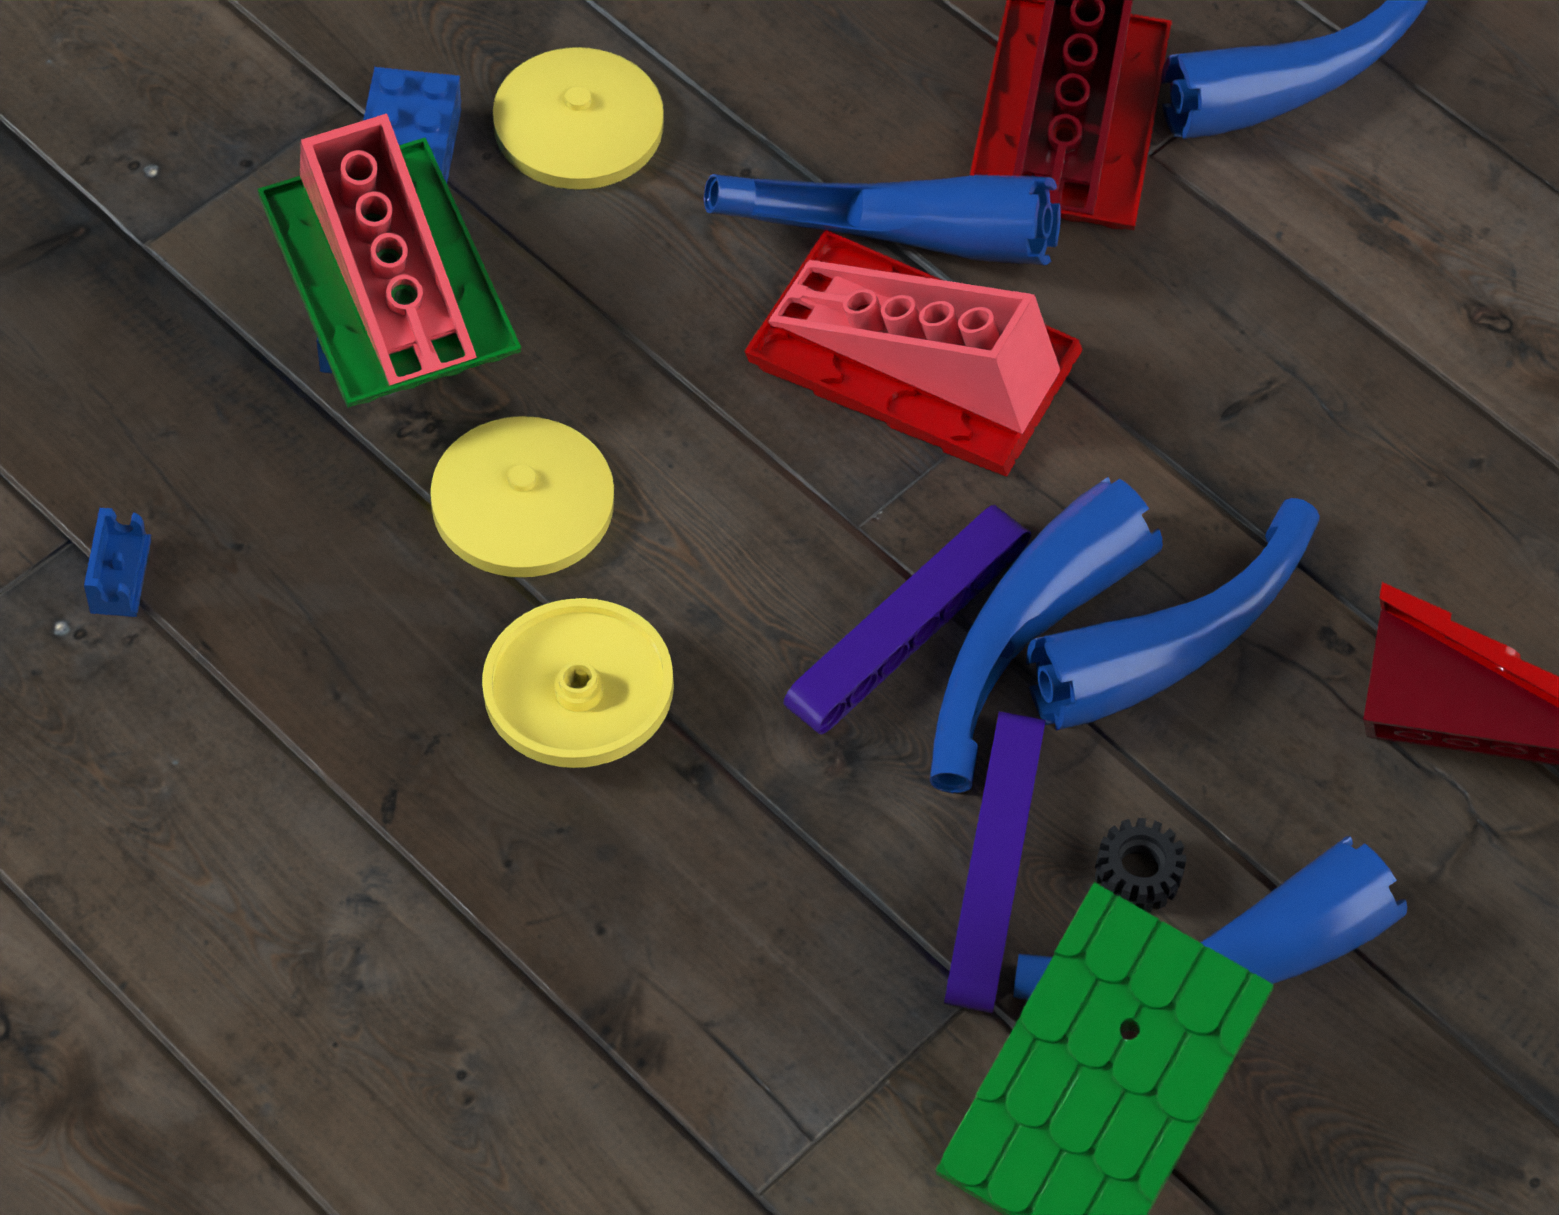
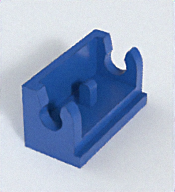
M99 508L84 583L89 611L91 614L137 617L151 545V534H146L144 521L137 513L132 514L130 525H123L116 521L117 515L112 508Z

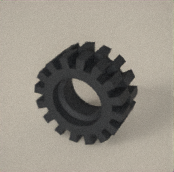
M1137 818L1136 826L1132 827L1130 819L1121 821L1120 829L1115 825L1108 830L1107 837L1104 836L1100 843L1095 865L1096 883L1102 882V887L1134 905L1141 904L1142 909L1146 912H1151L1153 903L1156 904L1158 909L1166 906L1168 898L1171 901L1173 900L1178 888H1180L1186 864V855H1182L1184 846L1181 840L1173 843L1176 833L1170 828L1164 834L1161 833L1162 823L1154 820L1152 828L1145 827L1146 818ZM1134 853L1149 856L1157 863L1158 872L1152 877L1134 876L1123 868L1122 859L1126 855Z

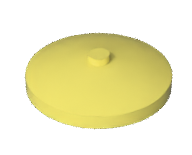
M557 49L525 61L503 81L493 105L494 134L505 158L517 170L533 180L564 189L600 188L630 177L652 158L659 146L663 133V104L653 81L644 71L629 60L598 49Z
M539 417L502 418L479 425L468 431L445 451L435 468L432 478V514L436 528L447 546L456 555L474 567L507 577L542 576L560 571L577 563L601 541L609 527L613 514L614 483L604 456L580 432L562 423Z
M587 598L566 599L534 608L505 628L487 655L482 675V687L486 710L494 728L515 750L533 760L548 765L568 768L591 767L609 763L630 754L649 740L659 729L669 711L673 697V667L668 648L662 637L648 621L637 613L621 605L604 600Z

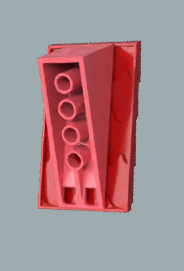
M824 230L744 352L748 361L758 365L759 369L763 372L813 390L814 395L886 422L887 426L891 429L941 447L943 453L1007 477L1015 464V460L1018 459L1035 431L1034 428L1038 426L1053 401L1054 395L1059 391L1071 371L1072 365L1075 364L1081 354L1082 347L1079 339L1044 324L1035 294L944 281L831 231Z

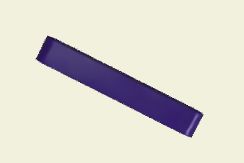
M989 506L808 669L788 690L784 698V706L818 734L822 735L828 732L1004 571L1026 548L1031 538V532L998 506Z
M1001 711L998 713L944 1004L993 1013L1046 720Z

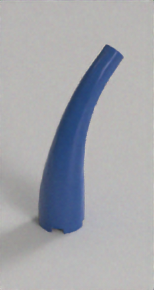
M1386 0L1377 10L1359 22L1333 34L1314 39L1276 45L1236 47L1170 55L1164 63L1161 77L1162 84L1170 83L1171 103L1162 104L1167 125L1174 137L1182 136L1183 139L1212 136L1254 126L1307 104L1348 82L1375 63L1404 35L1429 0Z
M712 174L709 176L704 190V207L711 214L828 230L896 242L970 260L1037 265H1047L1050 263L1051 258L1049 255L1044 254L1047 247H1057L1061 218L1060 204L1051 203L1049 190L1057 188V184L1052 177L971 175L943 179L864 184L751 179Z
M1109 477L1105 478L1080 495L1056 516L1025 548L997 584L981 609L957 656L942 701L936 727L930 772V783L936 789L948 793H962L971 789L978 753V744L972 740L977 720L989 693L1010 661L1031 640L1040 636L1066 615L1109 588L1162 550L1163 542L1160 529L1157 528L1150 533L1142 517V514L1149 510L1148 506L1138 493L1123 480L1118 479L1111 484Z
M1298 498L1285 500L1266 532L1265 538L1268 544L1261 554L1243 572L1213 593L1189 603L1147 615L1104 622L1031 640L1027 649L1026 664L1036 663L1038 684L1029 686L1041 719L1046 720L1045 725L1055 723V730L1058 731L1091 723L1128 709L1169 688L1225 650L1261 616L1289 580L1306 551L1319 523L1320 515L1317 509L1307 501Z
M1348 836L1321 854L1243 914L1200 943L1248 969L1251 973H1255L1270 983L1275 984L1334 961L1373 940L1407 914V902L1405 899L1395 902L1389 886L1397 880L1384 861L1365 843L1357 849L1351 847L1353 840L1351 836ZM1029 954L1018 955L1013 998L1029 1000L1052 957Z

